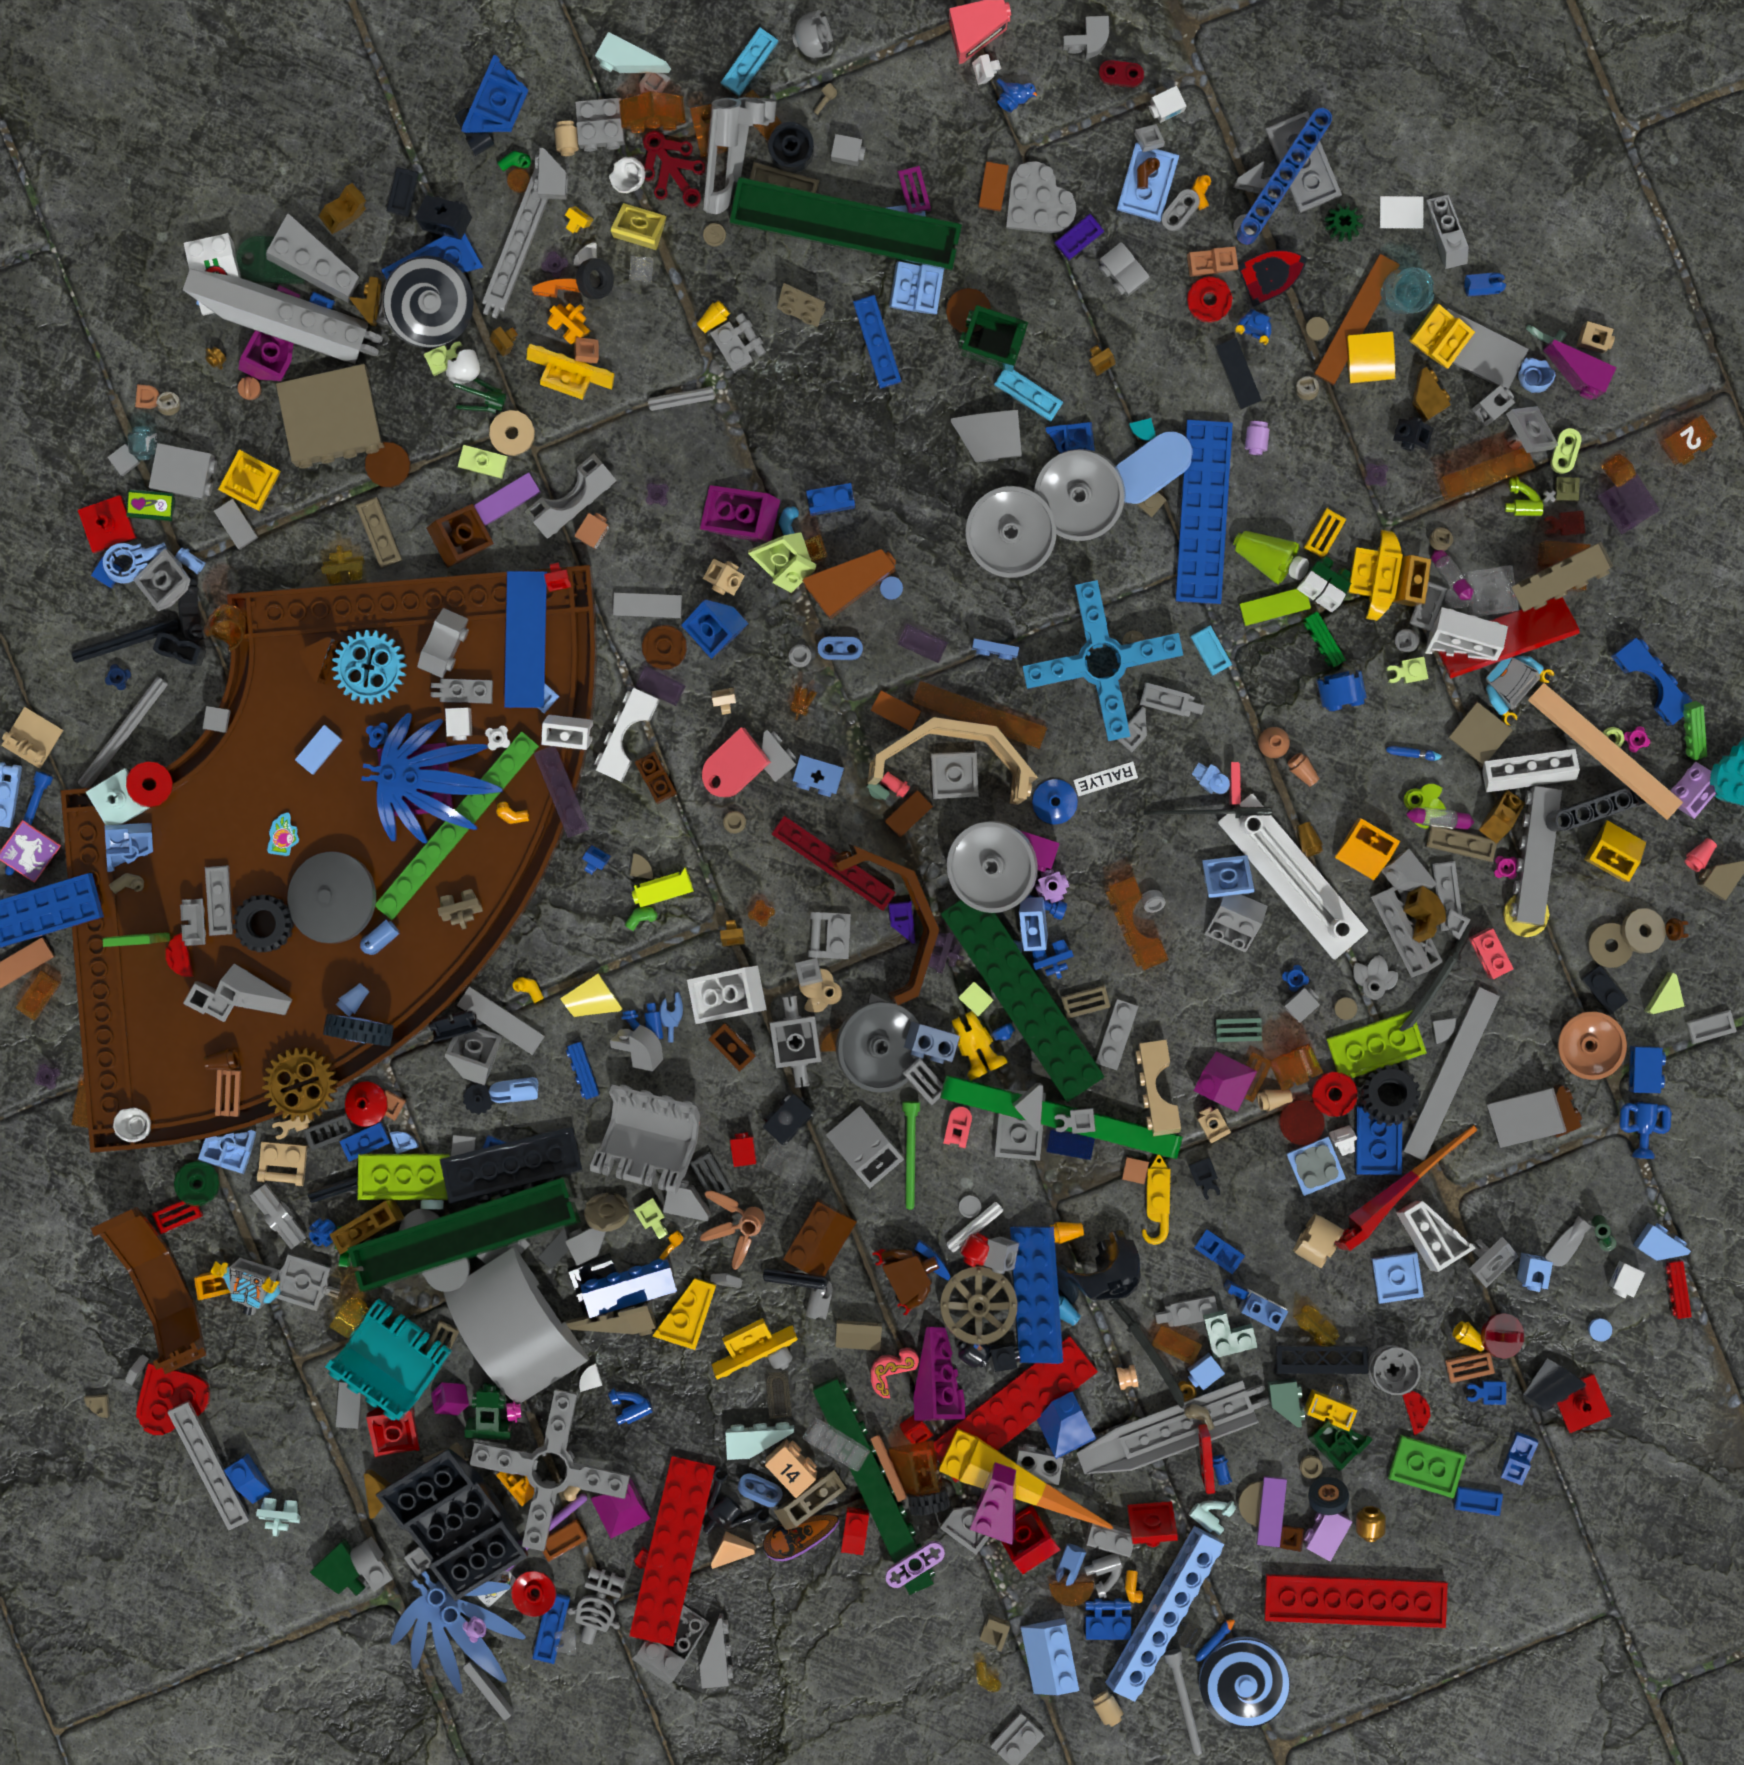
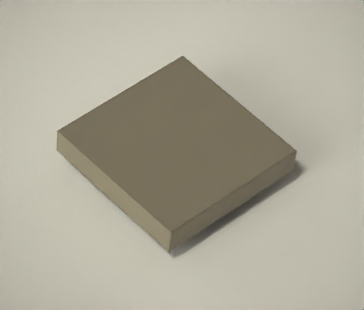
M1476 702L1448 738L1484 766V762L1489 761L1513 730Z

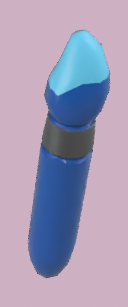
M1398 746L1386 748V751L1393 755L1422 758L1429 761H1436L1442 757L1431 750L1425 751Z

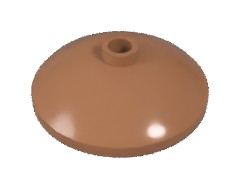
M1584 1012L1574 1016L1564 1025L1558 1039V1053L1563 1065L1572 1074L1588 1080H1598L1613 1074L1622 1064L1627 1050V1041L1621 1026L1612 1017L1599 1012ZM1587 1041L1592 1042L1590 1049L1585 1047Z

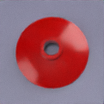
M360 1082L354 1085L347 1093L345 1099L347 1116L354 1124L362 1127H370L379 1123L385 1116L388 1107L387 1096L384 1090L373 1082ZM362 1100L365 1101L364 1108H362L360 1105Z
M529 1571L523 1573L512 1586V1601L515 1607L524 1615L531 1617L544 1615L555 1603V1585L542 1572ZM534 1588L538 1589L539 1596L533 1595L532 1590Z

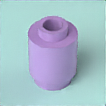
M1250 421L1245 441V449L1249 450V454L1262 455L1263 452L1267 451L1270 431L1268 423Z

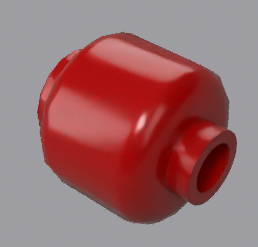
M978 1232L976 1235L970 1234L960 1250L961 1254L965 1257L963 1261L974 1268L976 1264L984 1266L989 1251V1238Z

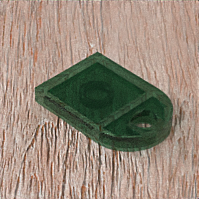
M254 236L248 238L240 245L236 255L237 264L240 272L247 279L257 283L305 285V280L267 260L266 252L274 239L273 236ZM247 253L254 255V261L250 265H245L242 261L243 256Z

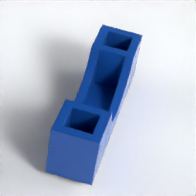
M1632 638L1613 653L1611 658L1624 673L1639 671L1649 675L1654 680L1658 689V699L1653 709L1667 726L1674 725L1684 716V704L1692 702V699L1686 692L1679 690L1676 686L1678 682L1671 674L1667 675L1662 669V662L1656 656H1651L1647 651L1649 650L1648 645L1642 639Z

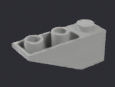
M1449 194L1426 200L1438 251L1445 269L1467 264L1469 246Z
M233 964L223 976L215 992L217 996L234 1006L282 1015L287 1013L293 1000L236 964Z
M723 1613L719 1614L700 1662L702 1689L729 1686L730 1679L733 1678V1666L728 1665V1656H731L730 1642H726L725 1634H729L728 1620H724Z

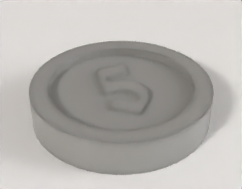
M967 1195L960 1200L959 1211L966 1218H974L981 1211V1202L977 1197Z

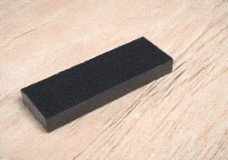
M1237 338L1215 346L1239 409L1242 410L1261 402L1262 399Z

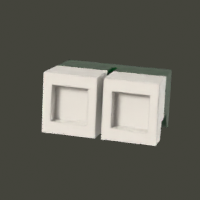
M1324 556L1308 570L1307 575L1301 581L1297 590L1312 600L1317 597L1315 602L1333 612L1341 605L1352 584L1349 582L1351 572L1345 568H1340L1335 573L1330 569L1333 561Z

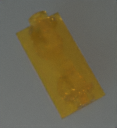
M1306 1304L1301 1309L1302 1313L1294 1315L1293 1318L1298 1321V1325L1303 1330L1308 1331L1320 1346H1333L1336 1344L1335 1341L1340 1336L1337 1333L1338 1329L1327 1319L1320 1324L1319 1321L1323 1316L1312 1305Z

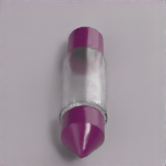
M1434 550L1432 562L1435 564L1438 572L1461 600H1470L1474 590L1467 582V578L1444 550Z
M1415 807L1406 813L1413 823L1425 826L1468 829L1474 824L1470 814L1452 810Z

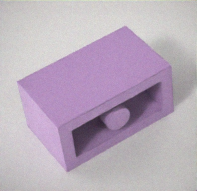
M1317 1512L1314 1518L1316 1523L1304 1535V1545L1308 1550L1331 1562L1352 1521L1342 1513L1328 1516Z

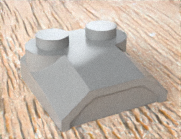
M164 549L133 580L155 609L160 611L172 606L188 590L191 579L182 568V563L169 550Z

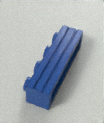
M582 1041L567 1046L566 1053L568 1058L571 1057L572 1059L571 1067L573 1071H576L577 1076L575 1078L577 1084L581 1085L580 1093L582 1098L585 1097L587 1100L600 1095Z

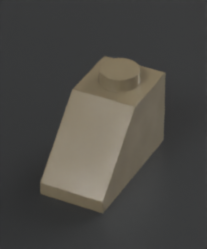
M1744 860L1714 865L1709 868L1706 867L1699 876L1701 881L1698 885L1719 900H1726L1744 874Z

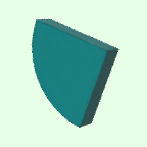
M1151 418L1129 423L1132 433L1140 439L1151 441L1156 437Z

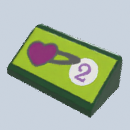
M129 490L126 516L129 518L172 521L176 504L174 495L172 493Z

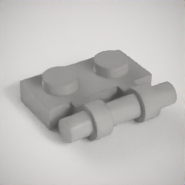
M743 313L735 318L739 324L737 328L734 329L731 323L727 322L710 333L734 373L753 362L749 355L750 352L755 350L758 357L766 353L762 346L764 344L760 337L756 336L752 329L751 321L747 320ZM745 333L750 342L746 346L743 345L739 338V335Z

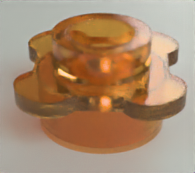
M758 900L755 903V908L749 911L748 917L751 920H756L759 926L765 927L768 925L769 918L775 915V909L766 906L763 900ZM761 911L764 912L763 916L759 914Z

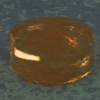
M522 169L511 171L507 177L510 189L516 193L526 191L530 182L527 172Z

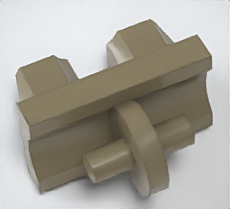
M472 889L461 892L463 902L456 904L452 895L440 897V908L437 909L443 922L451 920L452 925L460 924L462 929L467 928V921L474 920L473 914L483 911L482 905Z

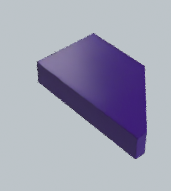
M911 901L890 903L891 927L911 943H915Z

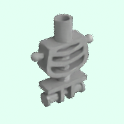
M591 1567L588 1578L590 1579L591 1577L599 1581L596 1583L587 1580L584 1587L597 1591V1594L583 1596L578 1603L577 1609L569 1608L567 1611L569 1615L576 1614V1623L584 1625L580 1638L581 1642L593 1644L597 1630L607 1632L610 1625L614 1629L620 1628V1624L613 1621L616 1607L610 1600L606 1599V1595L620 1598L622 1591L611 1588L613 1584L622 1589L625 1577L615 1576L613 1572L611 1576L605 1575L606 1570L602 1569V1571ZM603 1579L609 1581L608 1586L602 1585ZM589 1601H593V1602H594V1603H593L594 1605H591V1604L583 1605L585 1602H589ZM603 1605H605L606 1607H608V1609L610 1610L611 1614H610L606 1609L602 1608Z

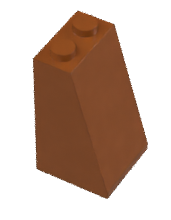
M880 549L805 577L802 582L831 620L894 573L896 560L889 551L884 553Z

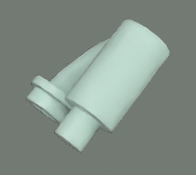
M1209 1500L1195 1504L1188 1515L1207 1531H1214L1220 1535L1224 1528L1218 1524L1220 1520L1208 1510L1219 1509L1222 1510V1515L1230 1517L1237 1506L1234 1505L1232 1500L1228 1503Z

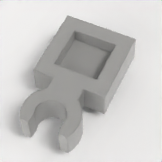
M1093 1108L1070 1110L1071 1117H1067L1064 1114H1057L1055 1116V1119H1062L1065 1123L1063 1127H1056L1058 1132H1063L1068 1127H1072L1073 1134L1096 1131Z

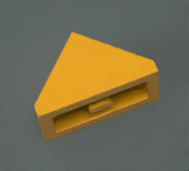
M209 1272L194 1278L198 1300L230 1293L223 1277H217Z

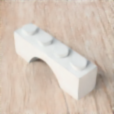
M633 688L632 692L627 691L623 703L626 704L623 712L618 711L613 724H616L613 733H608L604 741L607 747L604 753H599L595 761L596 771L623 782L632 762L626 756L623 749L624 734L632 724L639 721H650L660 701L659 699Z

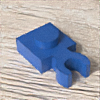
M1482 1381V1387H1478L1473 1383L1466 1384V1388L1475 1389L1473 1396H1466L1468 1401L1475 1402L1482 1398L1483 1405H1506V1381Z

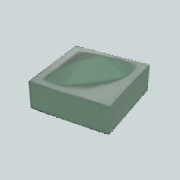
M868 784L867 786L871 796L875 799L886 800L890 795L889 791L879 784Z

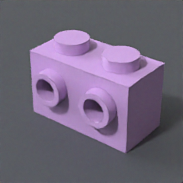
M1697 762L1686 771L1682 779L1671 789V792L1683 802L1678 809L1693 819L1696 818L1716 794L1715 787L1710 785L1711 771Z

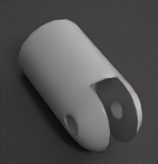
M828 1281L827 1288L824 1290L811 1288L805 1316L813 1319L820 1317L826 1320L833 1292V1286L830 1281Z

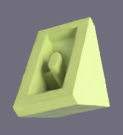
M1667 972L1644 1010L1647 1013L1656 1014L1684 1007L1676 974Z

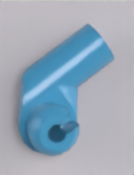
M794 506L786 507L779 519V526L783 535L795 534L791 524L798 517L799 511Z

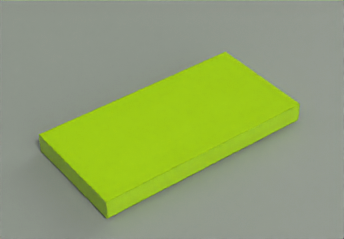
M1413 1010L1326 1038L1336 1071L1354 1078L1375 1071L1379 1067L1383 1068L1385 1065L1390 1066L1426 1054L1427 1052L1417 1022L1413 1027L1399 1031V1028Z
M358 1154V1200H448L439 1159L450 1157V1154Z

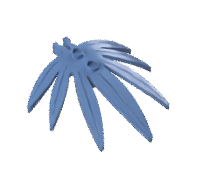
M423 1571L421 1576L424 1578V1583L428 1590L423 1584H419L416 1579H413L411 1584L415 1588H419L421 1596L413 1601L403 1612L396 1623L390 1640L391 1645L399 1642L408 1633L417 1618L410 1648L412 1669L417 1668L422 1656L427 1634V1623L430 1622L434 1645L440 1663L448 1679L459 1694L463 1692L460 1674L452 1647L443 1627L447 1629L454 1641L469 1658L487 1673L506 1683L507 1679L499 1663L483 1639L479 1637L475 1643L469 1640V1637L463 1630V1623L467 1621L460 1613H463L470 1619L475 1616L483 1620L486 1628L494 1632L517 1639H525V1635L501 1617L480 1606L460 1599L455 1601L440 1580L435 1584L430 1581L426 1571ZM487 1581L465 1596L493 1594L507 1590L511 1586L505 1583Z

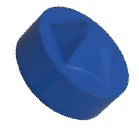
M1007 1023L994 1030L992 1035L995 1041H1005L1011 1037L1015 1029L1012 1023Z

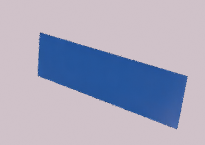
M507 571L504 708H544L546 582L544 574H547V572Z

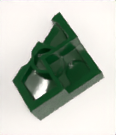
M1329 1421L1323 1423L1308 1437L1338 1471H1341L1373 1440L1371 1437L1355 1433L1351 1429L1347 1431L1334 1426Z

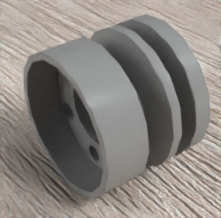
M1384 1345L1377 1348L1370 1355L1367 1375L1370 1382L1377 1389L1391 1395H1403L1410 1392L1418 1384L1420 1365L1417 1358L1410 1351L1396 1345ZM1390 1364L1396 1367L1395 1370H1392V1374L1387 1372Z

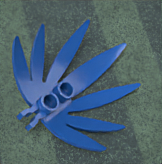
M407 713L389 734L382 751L380 766L375 767L374 765L363 763V768L380 773L379 776H362L361 780H374L378 782V813L391 841H396V820L392 807L393 804L395 811L407 829L422 843L427 844L428 842L416 816L402 799L403 796L437 818L461 827L477 830L478 827L462 814L439 800L418 792L417 789L456 795L502 792L503 788L474 777L446 771L420 770V767L433 766L465 758L487 749L488 745L464 744L448 746L408 759L407 757L416 751L433 735L443 723V719H437L425 725L410 736L400 747L412 718V714Z

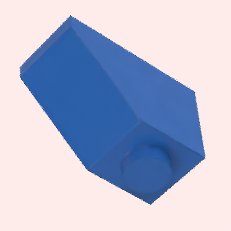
M249 1454L230 1464L224 1470L235 1489L252 1504L272 1492Z

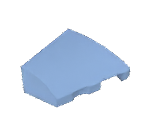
M250 1130L244 1133H231L225 1136L205 1138L198 1159L202 1162L244 1174L254 1144L256 1131Z

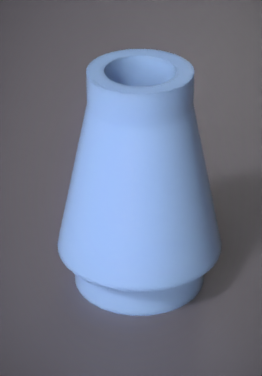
M359 983L356 987L338 998L339 1002L336 1005L347 1016H350L352 1013L355 1014L369 991Z

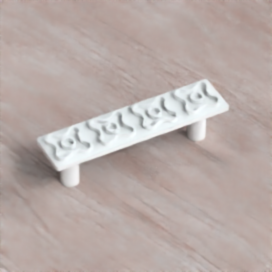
M1250 794L1240 803V807H1264L1253 794ZM1226 814L1218 821L1222 829L1244 855H1248L1249 861L1332 959H1337L1368 932V929L1272 816L1242 815L1240 818H1235V814Z

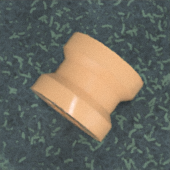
M1134 1364L1129 1365L1125 1369L1121 1367L1116 1368L1120 1390H1125L1128 1386L1138 1387Z

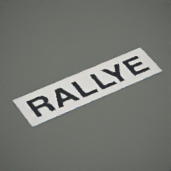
M1130 762L1073 781L1079 797L1136 779L1138 776L1134 763Z

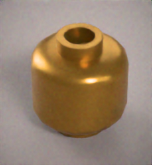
M1366 1506L1357 1513L1356 1533L1364 1538L1365 1541L1375 1542L1385 1535L1386 1516L1379 1508Z

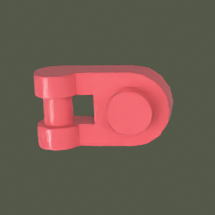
M958 1106L951 1110L943 1144L950 1145V1143L958 1144L961 1148H966L972 1122V1115L968 1108ZM953 1129H961V1136L954 1135Z

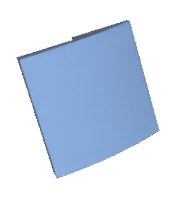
M900 261L896 262L889 307L936 315L944 269L927 265L918 266Z

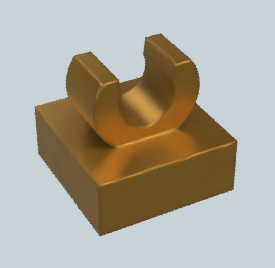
M498 327L492 332L490 340L504 357L511 352L514 345L513 341L516 340L515 337L518 334L513 327L506 332L501 327Z
M1098 345L1090 349L1092 358L1089 361L1096 376L1116 364L1109 348L1101 351Z
M735 920L726 921L727 930L720 931L722 946L745 944L743 928L737 929Z

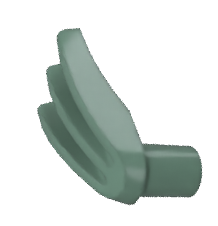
M1526 326L1527 331L1546 343H1550L1554 339L1562 342L1567 336V333L1562 329L1558 331L1555 337L1542 333L1534 326Z

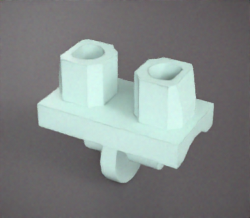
M264 1498L261 1509H257L256 1516L259 1519L274 1521V1523H265V1529H273V1536L278 1537L280 1530L288 1531L289 1524H282L281 1521L300 1523L301 1516L298 1514L297 1501L285 1500L284 1509L281 1512L275 1511L276 1499Z

